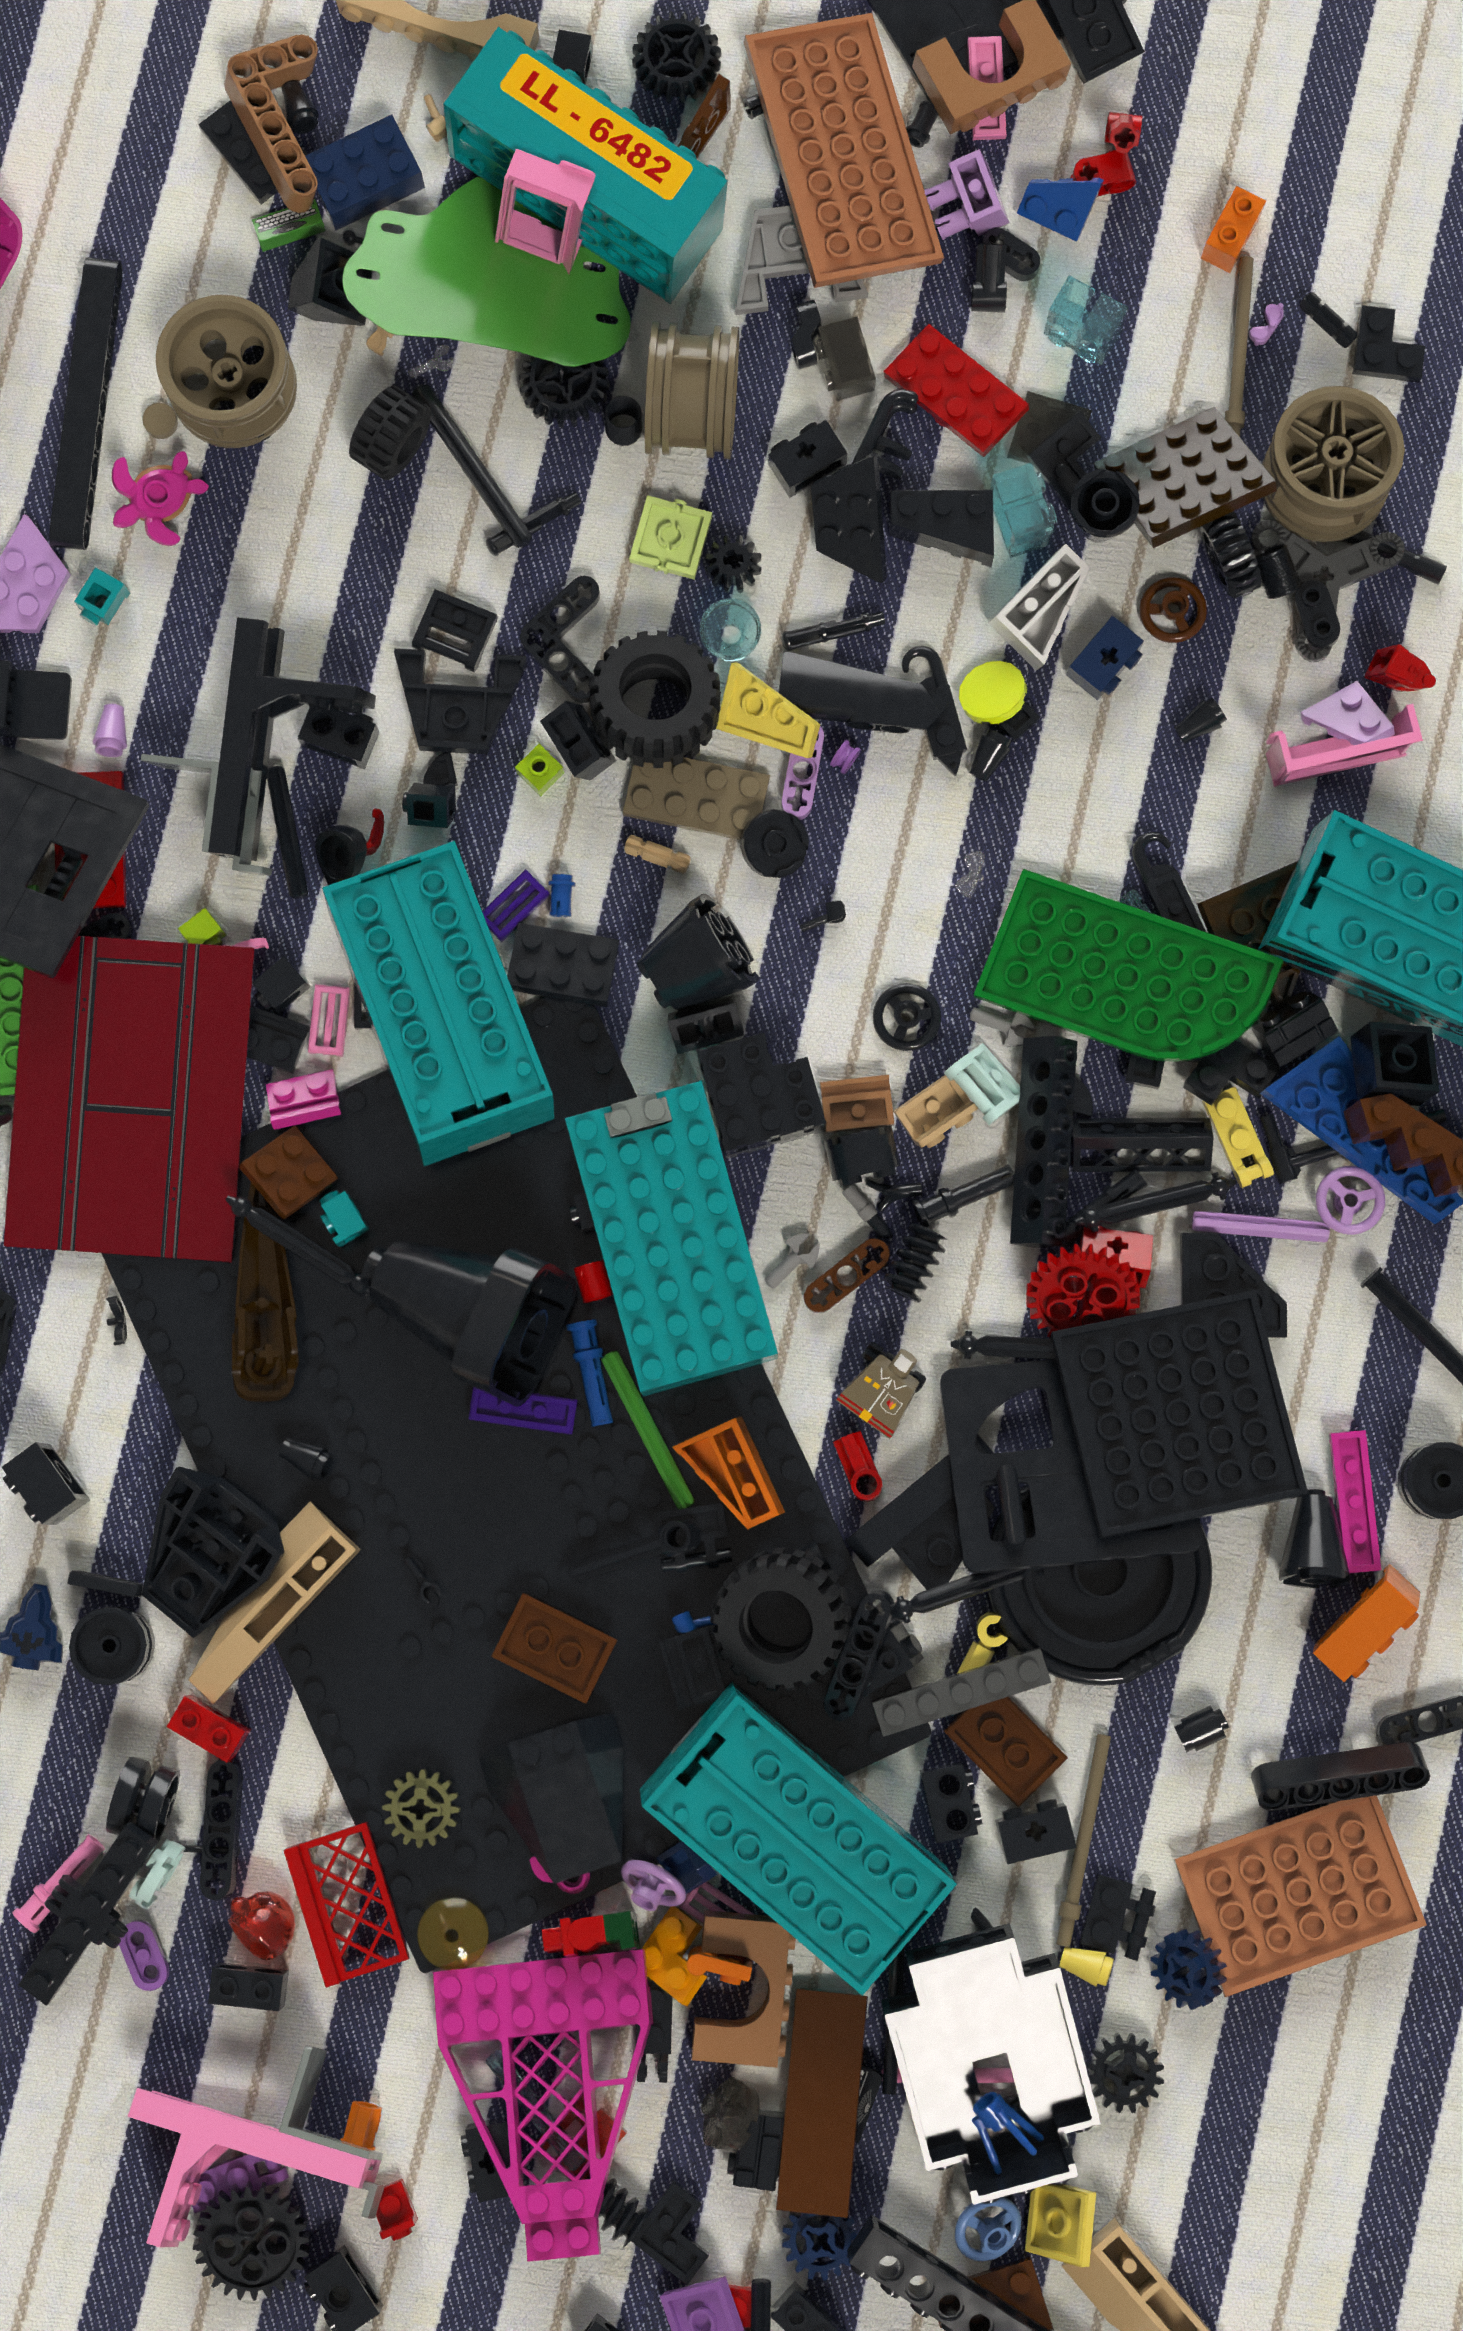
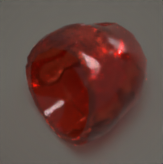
M261 1891L248 1898L236 1897L232 1900L230 1906L233 1915L229 1917L228 1923L240 1942L253 1955L262 1960H271L288 1950V1946L294 1937L296 1923L290 1904L281 1895L271 1891Z

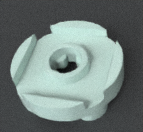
M166 1839L161 1848H157L146 1864L149 1870L143 1879L139 1878L129 1894V1897L135 1900L134 1903L146 1910L153 1905L158 1898L154 1895L155 1891H159L167 1885L184 1855L182 1854L186 1849L184 1846L174 1840Z

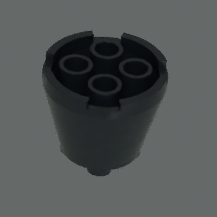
M701 894L690 901L642 953V958L637 961V966L646 979L650 978L656 987L654 995L663 1008L671 1006L675 1010L680 1011L745 990L759 981L758 974L751 971L750 964L754 961V958L744 938L729 916L725 918L721 912L714 910L713 907L716 903L707 894Z

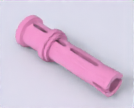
M88 1834L86 1839L63 1862L45 1884L40 1883L34 1887V1894L20 1909L16 1908L12 1912L14 1917L25 1928L33 1933H37L40 1929L39 1924L51 1912L44 1903L49 1896H52V1891L55 1886L59 1885L61 1877L69 1875L77 1880L99 1854L105 1850V1847L95 1837Z

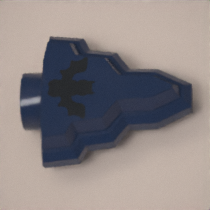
M34 1583L22 1599L20 1612L10 1617L5 1631L0 1632V1653L12 1657L11 1666L39 1670L41 1662L62 1663L64 1645L58 1641V1625L51 1618L53 1602L48 1585Z

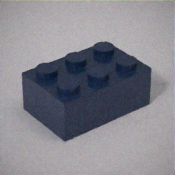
M392 114L305 156L318 182L316 193L335 231L425 188L422 172Z

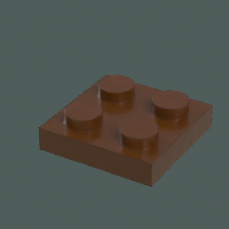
M295 1125L244 1160L239 1167L282 1220L289 1217L338 1180L337 1175Z

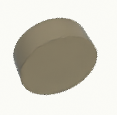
M154 403L143 414V425L149 435L154 438H168L175 433L178 427V418L174 410L165 403Z

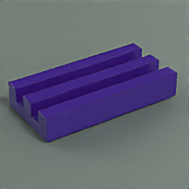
M526 869L482 911L489 931L501 943L518 927V923H522L550 896V893ZM528 881L531 885L491 922L488 918ZM537 890L539 894L500 931L498 927Z

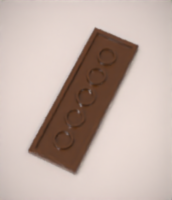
M796 1989L776 2210L843 2218L849 2217L868 1996Z

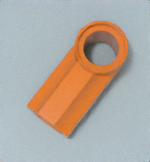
M353 2100L344 2137L340 2140L375 2150L376 2147L373 2145L381 2119L382 2107L364 2101Z

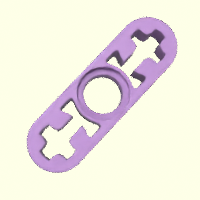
M821 726L817 736L818 741L816 740L813 754H816L815 758H804L792 753L789 756L782 796V810L796 816L799 820L806 818L812 810L824 742V732ZM799 762H807L811 765L813 773L807 779H799L794 775L793 767ZM790 783L797 787H811L809 791L803 788L801 800L807 805L800 806L799 811H793L792 805L787 803L788 800L793 801L796 794V787L790 788Z

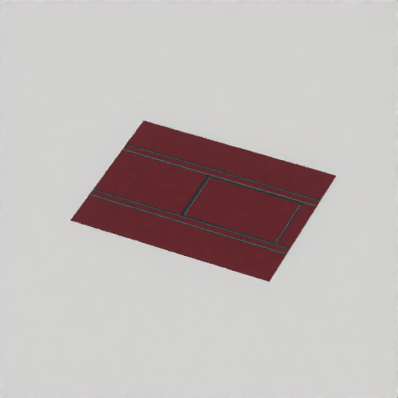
M78 936L54 978H49L24 968L4 1246L232 1262L235 1215L225 1199L228 1195L232 1197L237 1195L254 948Z

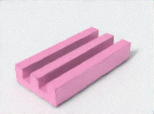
M315 984L308 1046L309 1054L344 1056L351 991L349 987ZM323 993H329L323 1046H317ZM336 994H341L336 1047H331Z
M705 1882L686 1895L685 1901L679 1905L680 1908L702 1923L704 1913L690 1904L692 1899H695L711 1911L726 1912L698 1893L701 1887L736 1912L754 1914L709 1882Z

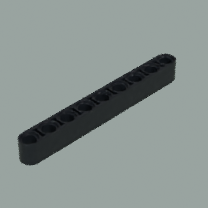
M86 257L83 265L50 522L49 540L51 547L87 550L89 545L122 286L123 269L120 260Z

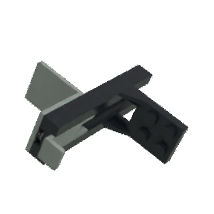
M237 617L219 762L141 754V761L165 769L211 774L202 852L224 858H233L232 870L271 876L272 869L251 865V861H257L274 719L304 704L309 705L310 708L330 710V705H332V707L342 708L344 712L363 714V708L375 709L376 695L357 686L279 678L285 631L280 628H268L269 623L264 620Z

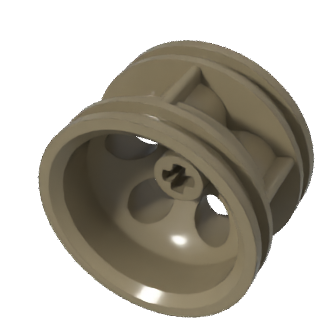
M233 295L206 296L194 300L178 310L162 330L156 349L157 374L178 418L194 436L214 446L242 448L261 442L282 427L294 407L297 395V377L282 334L275 321L264 309L247 299ZM216 339L226 343V352L218 360L211 359L204 354L206 344ZM256 345L264 348V354L258 363L248 365L243 361L244 351L250 346ZM193 374H203L209 380L208 386L200 391L188 389L185 383ZM233 374L234 380L227 382L226 376ZM258 383L267 384L256 398L250 399L248 397L252 386ZM220 401H230L235 405L234 409L213 410Z

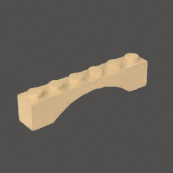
M336 0L339 13L349 21L360 22L361 20L373 24L375 28L383 32L390 33L395 31L404 34L406 38L417 43L426 41L435 44L437 48L444 52L453 53L457 51L466 54L473 61L497 27L506 32L510 30L517 33L523 38L525 45L534 51L539 41L537 23L507 13L491 19L472 22L450 21L419 11L404 0Z

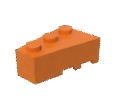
M742 1416L731 1419L672 1447L695 1470V1473L718 1495L717 1497L747 1529L785 1513Z
M1390 1563L1382 1571L1384 1576L1371 1589L1367 1587L1360 1594L1362 1598L1347 1613L1344 1612L1314 1645L1313 1654L1343 1682L1351 1675L1354 1678L1359 1677L1370 1664L1367 1660L1376 1651L1382 1654L1393 1643L1394 1638L1392 1635L1400 1627L1406 1630L1419 1617L1416 1611L1419 1608L1420 1591Z

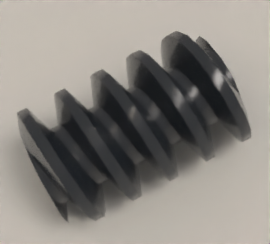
M910 1224L908 1229L915 1237L904 1236L902 1241L909 1249L897 1250L896 1254L903 1262H891L890 1266L897 1274H885L884 1279L890 1284V1287H885L904 1298L920 1303L921 1298L915 1293V1290L927 1289V1286L921 1281V1277H933V1273L927 1268V1265H939L940 1262L933 1256V1253H945L946 1249L939 1241L948 1239L924 1226Z
M590 2173L586 2176L585 2179H591ZM612 2178L606 2182L603 2192L604 2198L598 2218L604 2217L601 2227L602 2231L611 2226L615 2227L611 2238L613 2241L623 2235L626 2237L623 2245L624 2248L645 2224L649 2215V2209L644 2207L636 2212L639 2200L632 2198L625 2202L628 2190L622 2188L614 2192L617 2180Z

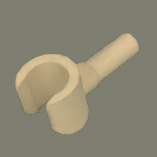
M428 94L424 96V100L433 121L427 124L426 128L432 138L439 142L447 136L445 118L438 112L432 96Z

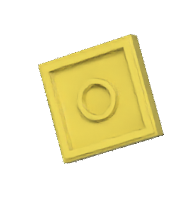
M1048 2184L1031 2191L1025 2251L1078 2267H1089L1096 2192L1066 2184Z

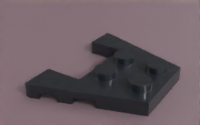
M395 649L394 654L419 751L487 755L525 672L527 656L496 654L493 687L424 684L425 650Z

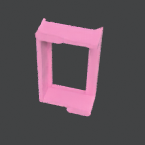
M516 149L504 178L495 242L498 243L501 239L507 245L559 265L563 263L568 274H570L582 243V239L578 237L584 207L596 177L595 173L567 161H560L559 165ZM517 188L566 206L567 212L563 232L543 225L540 220L514 210Z
M1406 705L1402 712L1397 713L1391 720L1394 726V735L1358 745H1351L1346 739L1332 737L1288 747L1286 735L1283 731L1271 733L1266 740L1267 744H1272L1266 753L1274 787L1406 756V751L1412 743L1423 741L1414 705Z

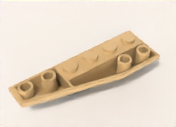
M311 1501L280 1532L285 1553L270 1579L226 1613L188 1679L212 1704H215L361 1550Z
M1115 2217L1092 2237L1089 2267H1078L1068 2263L1061 2265L1106 2320L1120 2331H1211Z

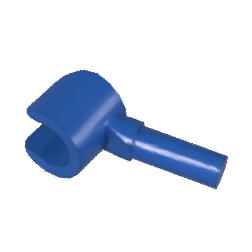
M689 1611L672 1617L676 1631L682 1634L703 1626L716 1625L710 1622L711 1616L698 1618L693 1621Z

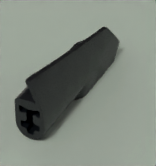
M788 651L783 653L779 694L813 719L846 722L848 727L854 729L908 733L910 729L926 730L941 716L939 709L922 684Z

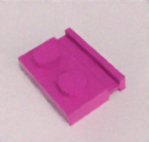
M333 1069L266 1084L268 1106L271 1115L270 1121L274 1130L341 1115L337 1082Z

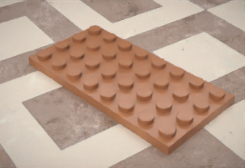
M868 13L745 35L743 43L814 288L941 264L944 256L873 14Z

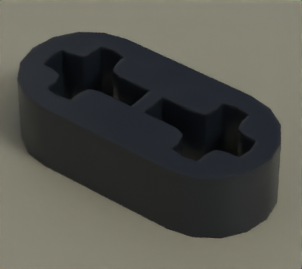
M1002 228L989 230L985 234L982 244H992L991 242L996 243L998 240H1001L1003 245H1007L1005 272L1019 281L1032 280L1037 275L1040 267L1038 252ZM1030 259V267L1026 266L1023 270L1019 268V260Z

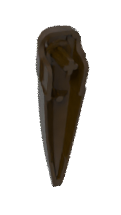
M250 1182L247 1199L250 1200L252 1207L263 1208L278 1218L275 1210ZM244 1217L238 1267L235 1330L232 1333L233 1385L238 1396L246 1401H279L286 1397L294 1386L295 1373L299 1364L295 1329L297 1315L286 1251L283 1246L253 1228L246 1217Z

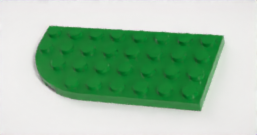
M1023 869L973 995L977 999L1140 1057L1159 1061H1184L1204 1057L1223 1049L1240 1038L1254 1024L1271 996L1283 965V959Z

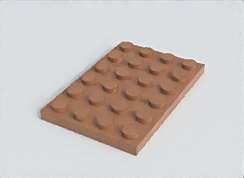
M1377 1796L1337 1801L1174 1859L1203 1940L1210 1937L1213 1939L1210 1948L1212 1950L1221 1949L1222 1951L1217 1960L1227 1965V1967L1220 1970V1974L1227 1978V1981L1220 1985L1224 1997L1427 1925Z

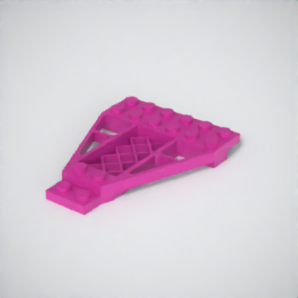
M640 1949L433 1972L438 2046L521 2223L525 2224L527 2262L600 2255L601 2245L598 2216L604 2198L603 2192L651 2024H653L645 1950ZM639 2025L640 2033L627 2078L595 2081L590 2032L598 2029ZM579 2032V2041L569 2033ZM559 2034L548 2049L534 2037ZM525 2037L514 2050L513 2039ZM565 2037L579 2048V2051L568 2065L553 2054V2051ZM499 2040L502 2044L504 2088L498 2092L471 2094L451 2051L452 2045ZM529 2041L533 2042L544 2052L532 2069L517 2057ZM549 2057L564 2069L552 2085H549L537 2074V2071ZM580 2058L582 2078L572 2070ZM515 2062L528 2072L518 2087ZM567 2074L571 2075L582 2085V2088L570 2102L555 2090ZM532 2078H535L547 2089L535 2106L520 2094ZM624 2085L605 2155L601 2158L595 2090L599 2087ZM551 2094L566 2106L555 2122H552L539 2110ZM583 2094L585 2115L575 2107ZM503 2098L506 2102L510 2167L508 2169L478 2109L477 2100ZM518 2099L531 2109L521 2124L519 2121ZM570 2111L574 2112L585 2122V2125L574 2139L558 2127ZM535 2114L550 2126L538 2143L523 2131ZM554 2131L569 2143L557 2160L542 2147ZM586 2131L588 2152L578 2144ZM521 2136L534 2147L524 2161H522ZM573 2148L589 2160L577 2176H574L561 2164ZM538 2151L553 2164L541 2180L526 2168ZM557 2168L572 2180L546 2183ZM590 2169L591 2179L581 2180ZM524 2174L537 2185L524 2186Z

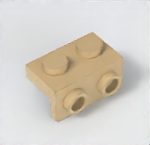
M944 1075L893 1112L915 1145L921 1148L924 1146L931 1148L945 1138L943 1133L953 1126L960 1128L973 1119L971 1113L976 1111L978 1107L974 1102L970 1101L954 1079L950 1081Z

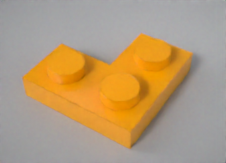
M674 1906L668 1909L642 1949L645 1950L647 1976L679 2003L688 2006L708 1977L705 1974L700 1976L692 1975L687 1969V1960L683 1957L703 1926L679 1907Z

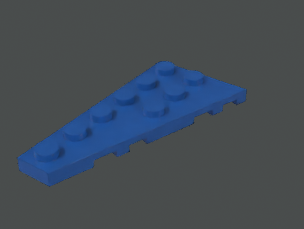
M1340 1036L1260 1093L1354 1165L1373 1175L1379 1180L1381 1185L1433 1224L1438 1223L1463 1204V1199L1458 1193L1434 1197L1425 1165L1394 1171L1384 1138L1357 1144L1352 1143L1343 1111L1357 1102L1352 1052Z

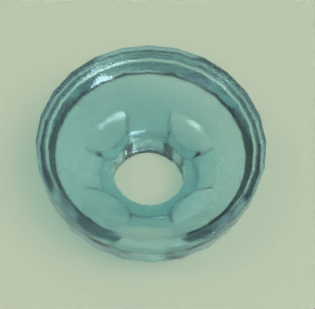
M738 599L719 600L712 604L701 618V641L706 650L718 659L724 661L743 659L750 655L759 643L761 637L760 618L756 611L744 601ZM734 626L738 628L741 633L739 641L734 644L725 643L720 636L721 631L725 627Z

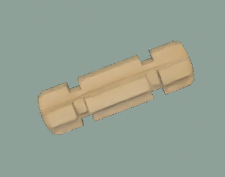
M630 835L627 838L624 847L626 854L635 857L640 855L643 860L665 868L671 866L672 870L682 874L686 873L691 861L690 856L679 851L677 854L673 853L671 848L648 840L643 842V838L635 835Z

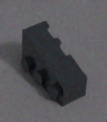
M993 490L891 491L889 502L890 536L927 548L934 547L949 552L952 556L959 558L962 556L981 562V565L992 567L994 558Z

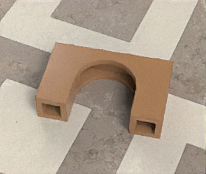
M1022 0L1003 10L999 27L1014 51L1019 65L1018 72L1006 81L985 83L971 77L961 66L946 37L916 51L912 68L950 135L959 130L962 132L969 131L980 120L988 116L991 118L998 117L1009 106L1017 102L1020 104L1027 103L1038 92L1046 88L1054 90L1066 81L1072 63L1036 0Z
M704 1910L701 1941L702 1952L738 1955L753 1960L763 1969L768 1978V1992L760 2008L752 2015L743 2019L726 2020L694 2017L691 2049L692 2060L777 2068L778 2057H785L786 2035L780 2034L782 2021L788 2022L790 2000L784 1999L785 1985L791 1986L793 1964H788L787 1958L788 1949L795 1950L796 1938L770 1916Z

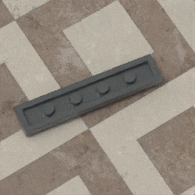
M1039 1647L874 1700L872 1704L884 1737L1052 1682Z

